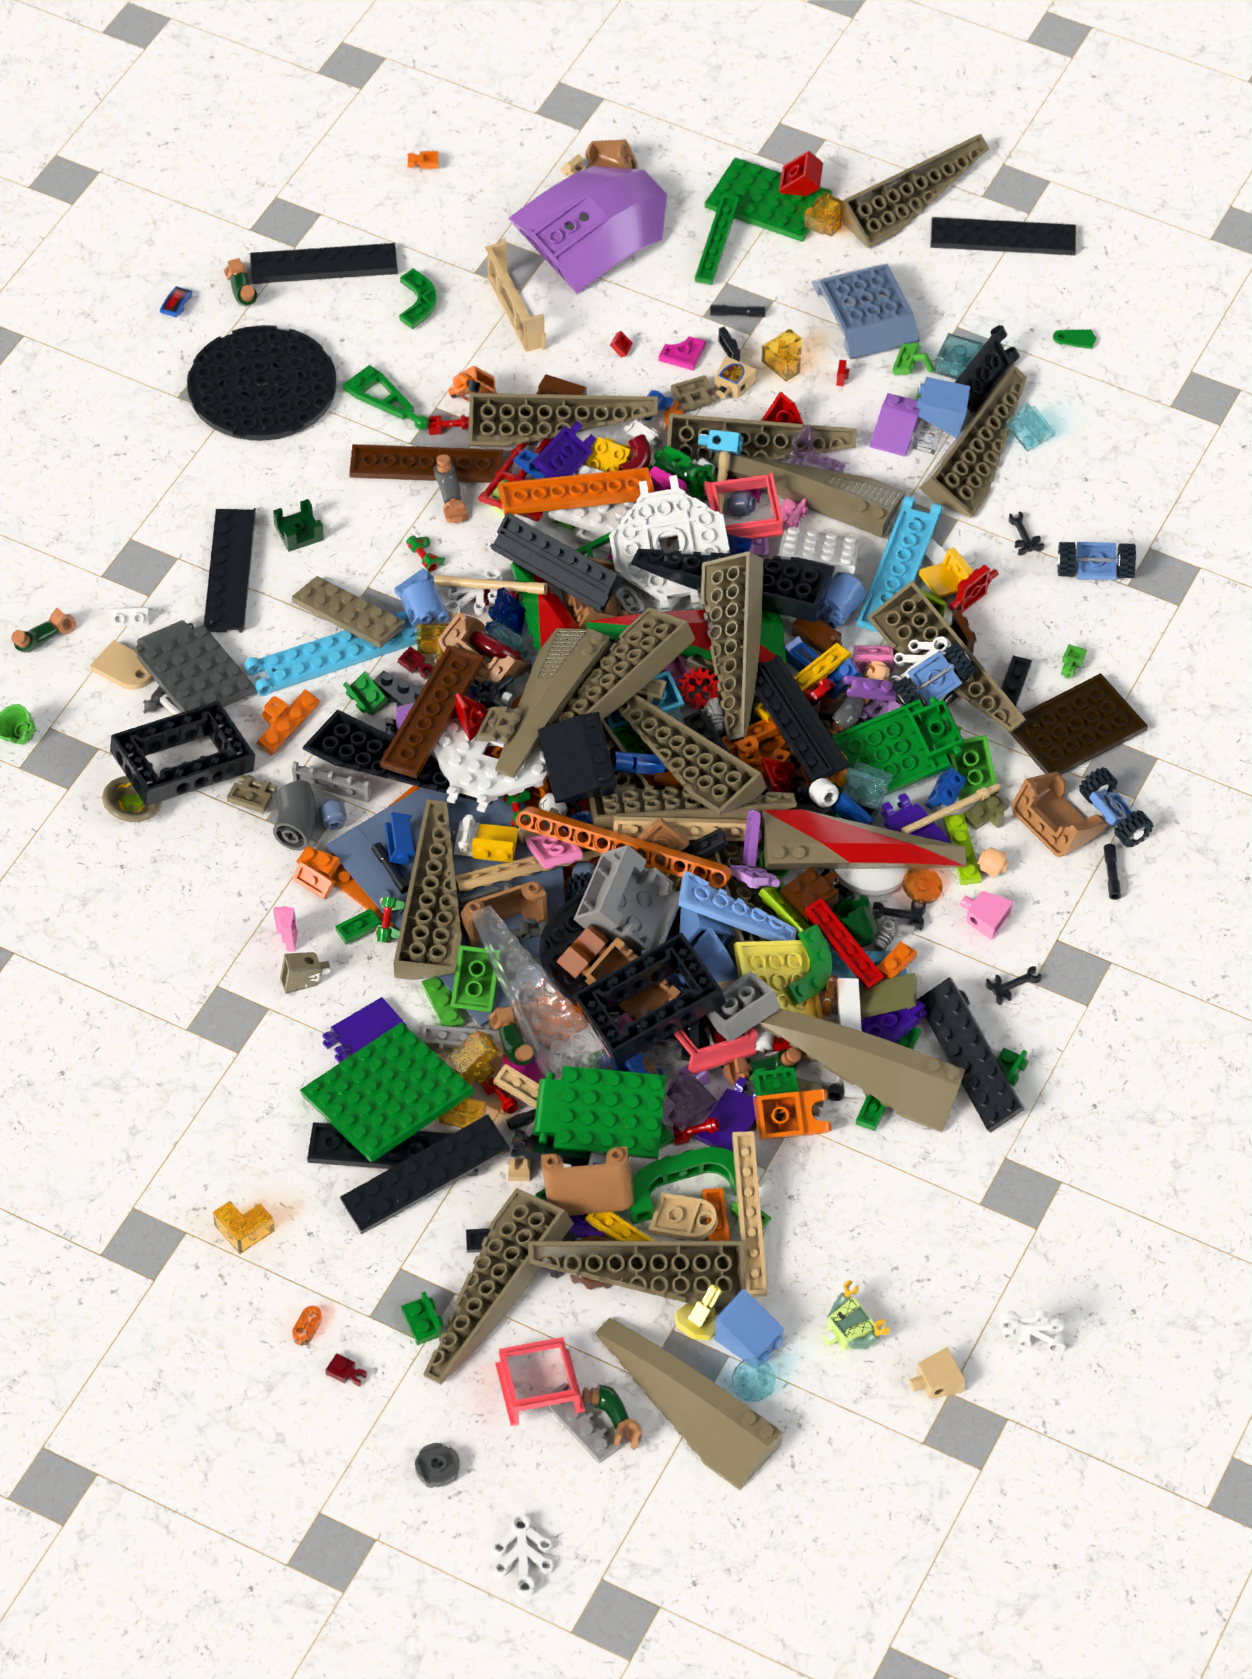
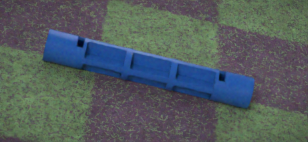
M613 751L610 756L613 770L617 772L650 775L670 772L656 755Z

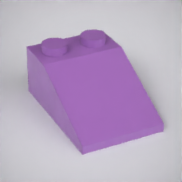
M887 393L870 442V448L906 457L921 421V418L918 417L919 409L916 408L917 400Z

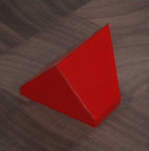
M779 392L761 420L803 424L795 402L783 392Z
M457 693L455 695L456 717L467 738L471 741L477 735L488 711L485 705Z
M761 756L768 791L788 793L794 786L792 782L793 777L796 775L794 765Z

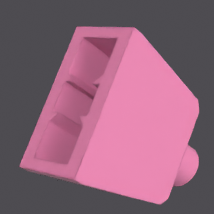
M982 891L975 900L965 895L960 906L968 910L967 923L992 940L1010 916L1013 901Z

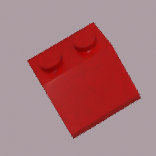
M807 151L782 167L779 192L781 194L807 196L812 192H816L820 188L823 162L813 153Z

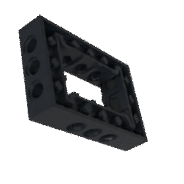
M219 701L111 735L110 752L145 806L254 771L256 755ZM209 736L218 750L217 753L205 757L203 755L199 759L187 763L184 761L180 765L163 768L160 771L159 777L153 769V764L149 763L145 757Z
M682 932L573 994L579 1010L617 1066L726 1004L721 987ZM679 971L690 986V989L683 991V994L671 1001L667 1000L664 1002V1005L652 1012H646V1015L638 1020L627 1023L624 1026V1034H622L616 1020L611 1018L608 1011Z

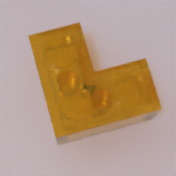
M824 192L820 198L818 197L811 208L805 211V227L822 235L826 234L832 237L842 224L843 200Z
M789 328L762 346L761 361L784 381H789L800 373L801 358L799 355L802 349V338Z
M417 624V651L420 654H436L438 663L444 653V650L439 646V637L449 624Z
M476 1030L460 1046L456 1047L447 1058L461 1077L481 1084V1082L489 1079L497 1071L491 1061L500 1052L488 1034Z
M463 1078L472 1086V1080ZM470 1096L440 1116L439 1123L462 1129L486 1115V1102L471 1099Z
M231 1201L213 1212L214 1226L239 1254H242L275 1231L273 1217L261 1203L243 1215Z

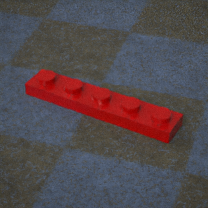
M822 898L805 908V914L814 925H818L822 935L867 991L884 979L885 976Z

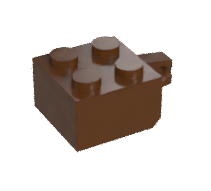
M810 867L782 887L780 895L812 926L813 922L805 914V908L822 898L832 911L835 908L834 905L839 902V891L834 888L839 883V875L835 871H831L827 875L821 876Z

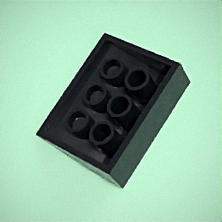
M599 712L580 714L538 729V736L555 804L615 793L617 782Z

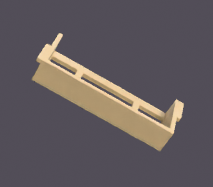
M501 239L500 243L485 246L488 254L487 278L525 352L539 348L546 350L544 314L530 317L507 273V243L505 239Z

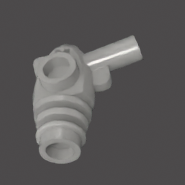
M714 697L708 700L705 708L701 711L718 735L724 733L725 728L723 719L725 713L719 704L718 697Z
M883 917L878 934L873 941V949L884 951L895 937H901L903 932L914 934L915 926L899 924L896 917Z

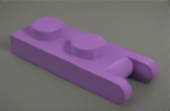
M845 676L843 678L845 684L852 685V688L846 691L848 696L892 702L896 698L892 681Z
M753 809L747 812L742 863L747 866L756 867V861L759 860L760 856L759 849H757L758 841L761 840L762 832L759 829L761 814Z

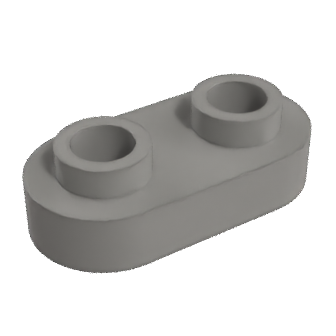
M624 586L617 590L616 601L622 610L627 611L629 615L642 614L645 611V606L634 589Z

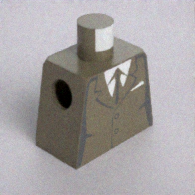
M314 952L284 954L280 980L285 994L317 986L320 975L330 973V964L328 961L319 962Z

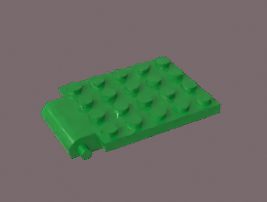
M933 696L929 699L931 704L924 707L921 700L918 699L832 736L850 764L849 779L860 802L867 804L948 770L952 766L947 756L953 753L956 757L963 754L961 749L964 748L965 742L945 700L938 701L937 697Z
M563 1066L561 1080L554 1079L555 1074L550 1072L546 1073V1079L539 1080L533 1131L535 1136H539V1143L547 1144L548 1137H554V1149L606 1155L612 1148L627 1146L629 1157L658 1159L667 1075Z

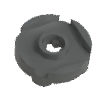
M432 1443L424 1446L419 1451V1455L415 1460V1472L425 1486L428 1488L442 1487L458 1478L460 1460L457 1452L452 1447L448 1448L443 1446L442 1443ZM435 1461H438L439 1464H444L439 1469L433 1468Z

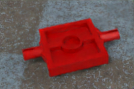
M985 564L979 569H975L967 579L959 582L957 597L948 604L951 611L960 610L961 613L965 612L987 594L988 586L998 576V571L996 569L990 571V568Z

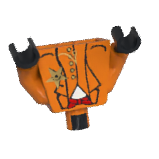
M472 366L454 376V387L449 389L451 398L461 397L470 402V393L498 394L496 392L495 377L476 366Z

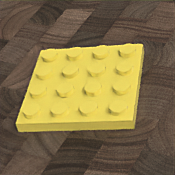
M801 940L736 942L734 944L738 978L751 971L775 991L780 1009L823 1020L819 993L794 1005L785 988L802 979L809 970L810 960Z

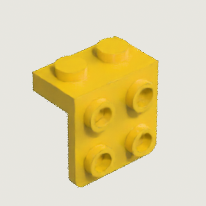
M597 437L591 449L593 452L588 457L585 466L604 472L618 471L619 464L631 460L633 453L630 446L622 443L620 446L608 437L604 439Z
M953 547L947 550L943 563L920 569L919 576L937 597L942 598L957 593L959 582L967 579L972 574L973 569Z
M480 824L477 837L473 838L472 841L473 859L500 862L514 861L519 835L517 834L518 828Z

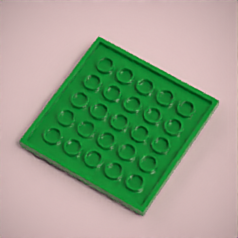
M401 1022L301 1088L300 1093L372 1163L473 1095L474 1089Z

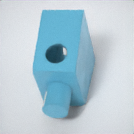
M710 430L709 435L699 434L698 445L707 446L710 452H728L741 455L743 437L740 433ZM721 439L720 444L717 445L716 441Z

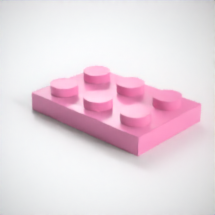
M541 834L526 838L527 847L544 869H552L563 863H574L578 859L583 858L582 851L577 845Z

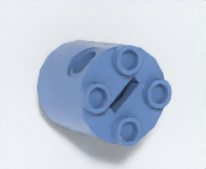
M838 572L832 577L824 606L819 616L831 628L836 629L844 625L847 618L865 600L866 591L859 580L845 572Z
M420 581L411 584L401 594V601L415 635L426 636L433 634L438 636L442 634L443 628L449 622V615L436 584L431 581Z

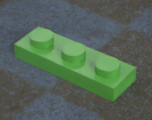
M438 976L422 981V987L441 1026L464 1027V1020L458 1008L450 1007L452 996L448 988Z

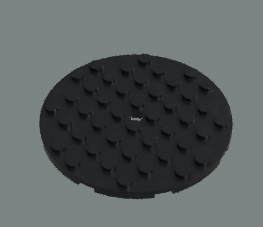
M273 325L243 327L233 330L232 334L224 337L219 336L212 340L194 358L187 377L189 400L201 420L225 435L256 441L287 437L314 424L330 407L337 385L334 363L316 340L299 331L277 329V326ZM265 381L266 383L261 386L258 382Z

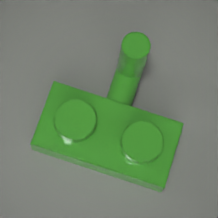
M917 342L901 345L892 371L894 375L911 374L917 361H923L929 373H932L935 368L928 354H919L921 347Z

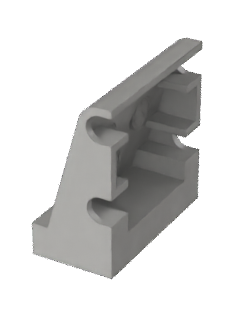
M629 845L601 854L574 920L585 929L592 924L604 936L613 941L618 937L628 947L627 949H631L635 954L641 956L665 942L679 909L680 891L671 890L673 882L657 868H645L646 859Z

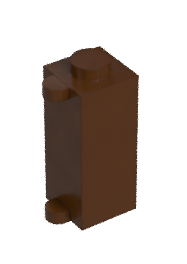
M545 374L538 386L537 394L587 395V387Z
M796 618L792 624V636L795 638L799 636L802 642L822 654L836 643L842 646V634L820 620L814 623Z

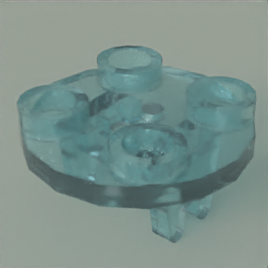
M748 1358L740 1362L735 1368L732 1375V1386L735 1393L744 1401L758 1402L774 1392L775 1373L765 1360Z

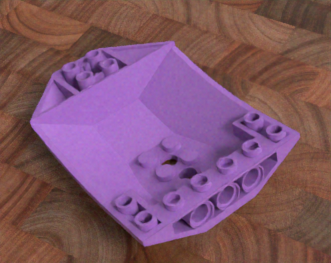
M593 166L581 170L552 186L510 216L508 220L578 294L625 259L662 240L667 193L645 170ZM581 214H588L589 219L581 221L579 216ZM568 224H573L575 228L573 230H567L565 229V226Z

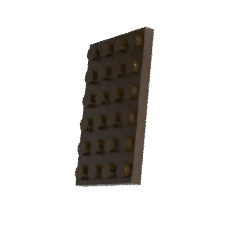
M1100 673L1022 713L1026 721L1009 733L1045 774L1058 772L1062 775L1147 731L1148 725Z

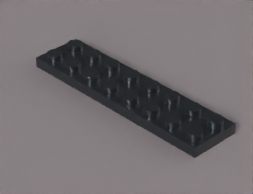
M932 217L930 248L1075 256L1076 225Z
M949 977L919 997L916 1001H921L925 1005L923 1009L927 1012L925 1018L952 1065L965 1069L961 1083L986 1129L991 1133L1025 1110L954 980Z
M489 1114L340 1196V1200L360 1233L363 1234L510 1151V1147Z
M313 1122L307 1161L308 1163L390 1169L453 1133L418 1131L371 1163L332 1124ZM478 1169L466 1176H478Z

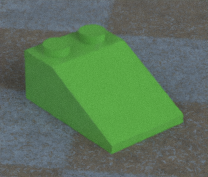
M987 735L963 739L965 742L964 748L961 749L963 754L957 757L954 753L947 756L952 768L966 777V781L958 795L959 801L975 794L978 789L987 788L997 783Z
M459 945L450 1007L492 1013L501 972L500 966L502 964L503 952L500 950Z

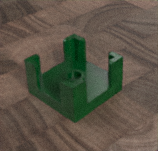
M309 499L300 502V512L283 517L282 508L273 510L274 526L288 552L324 540L323 524L320 519L316 522Z

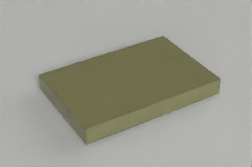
M912 973L882 980L868 991L863 985L859 986L861 1019L916 1006V974Z

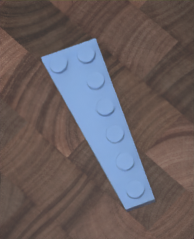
M685 871L683 874L678 906L770 941L795 940L797 931L795 927L772 915H768L757 907L754 909L748 907L742 899L737 898L735 900L726 895L727 892L721 888L719 890L714 889L708 885L709 882L688 871Z

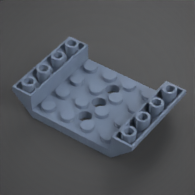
M877 264L812 280V285L817 295H824L844 335V348L850 360L899 348L902 344L919 343L914 313L888 264Z

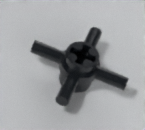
M508 675L496 685L488 680L480 683L474 678L471 684L477 691V698L474 701L485 705L486 709L494 706L508 707L500 699V691L514 681L513 677Z

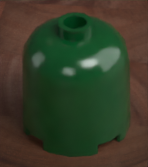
M861 894L859 895L860 898L853 900L850 896L835 904V910L832 912L861 947H865L877 936L879 924L867 895Z

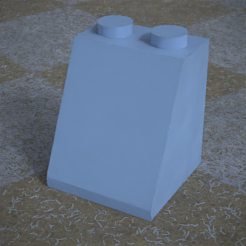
M926 377L924 384L921 383L918 394L921 397H918L916 408L919 409L918 417L956 438L961 431L966 416L970 386Z
M681 907L679 934L682 932L692 947L695 946L710 927L724 946L735 936L733 926Z
M744 1289L737 1294L716 1318L715 1341L755 1369L761 1364L764 1365L769 1360L772 1351L779 1349L784 1342V1328Z

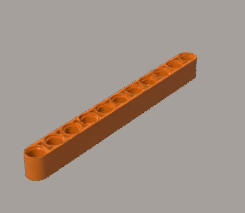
M526 807L516 817V823L522 829L600 853L620 848V843L629 845L639 854V849H643L647 854L642 856L646 859L644 866L657 868L660 871L683 877L685 871H688L709 882V886L716 888L723 887L732 876L731 869L724 864L535 807ZM524 814L530 816L531 822L525 819ZM543 820H547L550 823V827H546ZM562 826H566L569 829V833L564 832ZM582 831L588 834L589 839H585L582 836ZM601 837L607 840L608 845L601 842ZM658 855L664 856L666 862L660 861ZM678 861H682L685 864V868H681L678 865ZM697 867H702L705 874L699 873ZM717 872L724 876V880L717 877Z

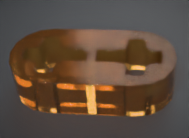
M312 1305L302 1311L292 1330L293 1341L297 1345H307L313 1339L322 1322L320 1308ZM316 1314V1318L313 1317L309 1322L308 1316ZM304 1329H306V1335L299 1337L298 1333L302 1334Z

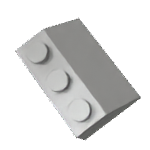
M750 971L722 990L726 1004L707 1014L717 1032L731 1042L778 1011L780 1007L775 991Z

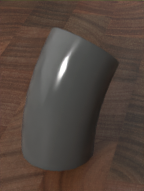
M301 780L288 783L277 791L275 801L278 808V816L273 827V834L280 844L286 848L299 851L307 847L316 821V804L311 785L307 781Z

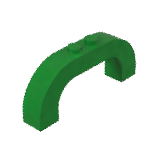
M705 1147L696 1150H686L674 1156H665L644 1166L633 1178L634 1204L628 1209L633 1225L652 1220L654 1207L650 1195L656 1188L701 1174L715 1173L721 1175L729 1182L734 1195L737 1196L733 1152L724 1148Z

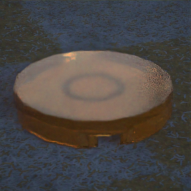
M910 868L902 881L903 890L906 895L920 904H923V902H926V904L935 902L943 889L942 880L935 871L928 870V868Z
M830 975L828 978L822 1015L830 1016L837 985V975Z

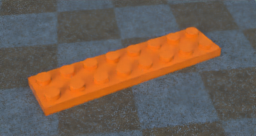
M648 467L498 483V492L504 516L506 513L515 515L636 502L641 495L639 486L641 481H647L648 493L655 491Z

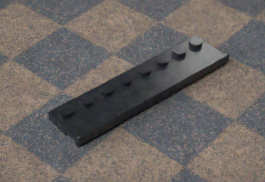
M395 243L250 253L252 284L398 274Z
M256 508L253 510L216 509L204 626L209 632L239 630V633H243V630H245Z
M506 513L496 532L498 536L494 544L491 543L490 545L491 549L587 605L594 607V609L605 613L604 610L621 576L518 517Z
M775 655V659L766 663L764 661L758 663L754 693L811 783L817 779L832 776L847 768L849 770L850 764L782 658Z

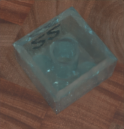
M948 333L936 357L934 373L957 380L983 347V343Z

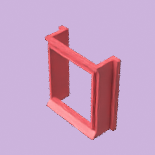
M773 473L711 483L705 481L703 490L704 495L707 496L709 508L719 513L721 512L717 494L768 488L774 518L725 525L728 543L783 535V520Z
M753 1027L731 1042L726 1040L701 1049H697L682 1029L674 1033L691 1055L688 1070L692 1074L734 1062L735 1058H747L756 1055L757 1052L754 1048L758 1033Z
M564 1337L499 1349L500 1362H496L495 1366L511 1426L519 1424L518 1411L573 1401L576 1413L585 1412L569 1349H566ZM560 1347V1354L570 1390L517 1400L506 1357Z

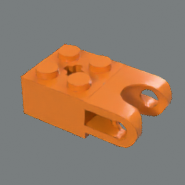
M827 1090L790 1092L755 1097L753 1101L758 1140L764 1141L816 1135L832 1131V1125L829 1121H818L811 1113L814 1103L827 1099ZM777 1111L779 1115L782 1114L783 1116L780 1121H777L774 1117Z

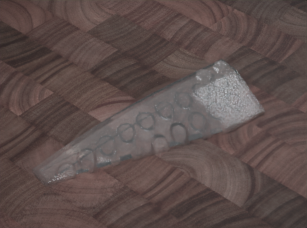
M487 906L471 912L472 919L509 1006L512 1008L514 1017L527 1044L533 1049V1057L543 1078L546 1079V1073L550 1072L555 1074L554 1079L561 1080L563 1066L614 1070L601 1041L593 1029L585 1022L586 1019L575 1010L570 1000L559 992L560 988L552 982L540 964L534 961L529 951L525 950L519 943V939L508 930L507 925L491 906Z

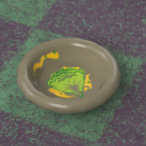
M126 776L110 781L102 794V801L106 810L119 820L131 823L143 822L153 818L160 811L162 804L161 801L145 806Z

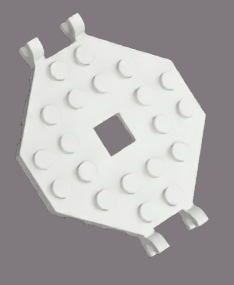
M677 475L669 476L671 489L648 493L647 481L639 482L641 495L636 500V504L631 510L629 509L621 519L618 527L609 535L615 573L660 600L662 612L669 611L667 599L688 595L691 596L693 609H699L698 593L700 591L631 565V562L638 549L661 550L660 538L677 535L680 546L678 551H681L682 554H693V552H701V555H711V552L730 553L724 517L718 511H713L705 503L692 498L680 489Z
M504 692L501 700L508 705L510 712H514V709H511L512 702H510L512 694ZM451 719L432 752V755L439 763L442 773L450 783L447 789L449 794L447 802L455 804L460 793L476 797L479 803L477 811L485 813L488 804L491 801L498 800V796L505 794L511 796L524 792L525 788L531 786L535 788L543 786L548 778V772L540 744L515 777L510 778L495 771L499 759L483 755L489 746L503 748L505 742L500 739L502 735H499L497 741H479L476 736L469 741L458 719Z

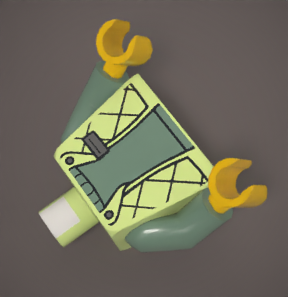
M848 1280L844 1284L845 1292L839 1295L828 1314L827 1328L829 1331L822 1335V1339L827 1346L838 1342L844 1350L851 1348L868 1349L880 1338L881 1334L888 1335L890 1328L886 1326L882 1329L886 1321L880 1319L874 1323L854 1297L850 1298V1295H855L859 1292V1286L856 1285L850 1291L849 1288L853 1281Z

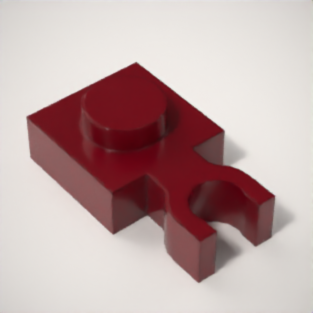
M411 646L398 658L397 663L412 674L417 670L425 680L428 674L424 670H428L431 673L434 670L433 666L424 663L426 657Z
M338 1353L335 1354L325 1369L326 1375L344 1384L347 1379H350L358 1387L361 1386V1380L356 1377H367L366 1371L355 1369L356 1362Z

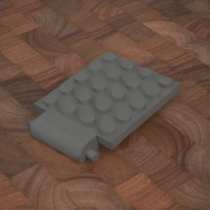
M180 620L138 638V645L134 647L137 659L181 712L219 701L225 707L256 693L254 684L204 625L194 628L191 622L187 624L184 620Z

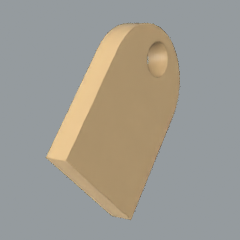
M115 640L90 665L91 671L125 689L136 690L143 688L153 678L137 659L135 651ZM139 674L146 675L144 678H138L137 676Z
M660 1193L649 1232L655 1235L699 1241L707 1238L715 1231L718 1224V1216L714 1206L706 1200ZM705 1218L712 1219L707 1225L701 1224V1221Z

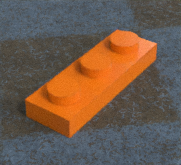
M723 1188L702 1189V1199L714 1206L718 1216L717 1227L707 1237L708 1241H730ZM705 1218V1224H709L712 1219Z

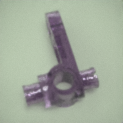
M803 425L802 432H797L790 451V455L793 456L790 464H795L797 461V465H802L803 461L831 471L843 473L846 466L844 463L811 451L815 440L812 436L815 428L810 426L809 431H807L809 425ZM804 444L807 450L800 452L797 449V445Z

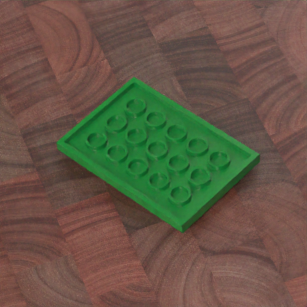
M735 157L705 201L704 208L716 212L722 194L740 197L735 219L803 242L832 197V190L820 187L816 192H812L807 196L781 194L779 187L782 173Z

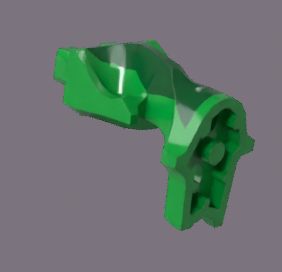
M665 446L663 450H656L654 454L655 467L672 476L677 475L678 479L686 482L689 493L693 497L700 496L705 501H708L701 485H704L705 481L710 483L717 482L712 475L713 465L705 464L701 466L692 464L693 460L689 456L669 446ZM648 466L649 472L654 466Z

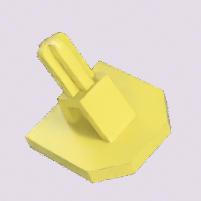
M711 1285L702 1301H698L696 1305L687 1303L676 1311L674 1318L677 1328L695 1340L709 1341L715 1336L716 1318L718 1317V1314L715 1313L716 1308H714V1305L722 1290L716 1285Z

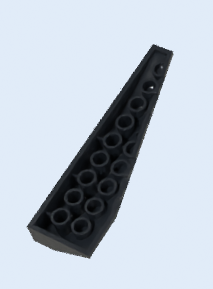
M638 549L631 565L701 592L702 563L736 554L711 552V555H701V552L682 554L681 551L675 550L671 553H664V550ZM781 556L763 558L762 610L816 623L823 609L835 566L799 557H791V559H781Z
M338 709L302 747L304 751L338 767L448 794L447 789L450 783L442 773L439 763L433 755H430L417 779L381 768L380 761L394 736ZM460 793L458 796L477 801L476 797Z

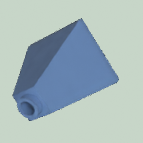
M711 927L708 928L693 949L716 982L739 979L737 968L726 948ZM678 973L677 977L682 985L686 984L687 982L681 973Z

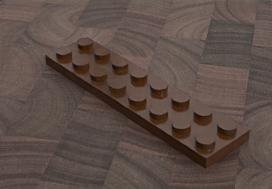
M352 444L349 475L350 478L437 481L434 474V467L437 465L436 458L439 455H448L459 482L491 483L496 476V472L502 468L503 450Z
M450 645L446 647L381 759V768L418 778L456 711L455 695L460 693L465 696L485 661L483 655Z

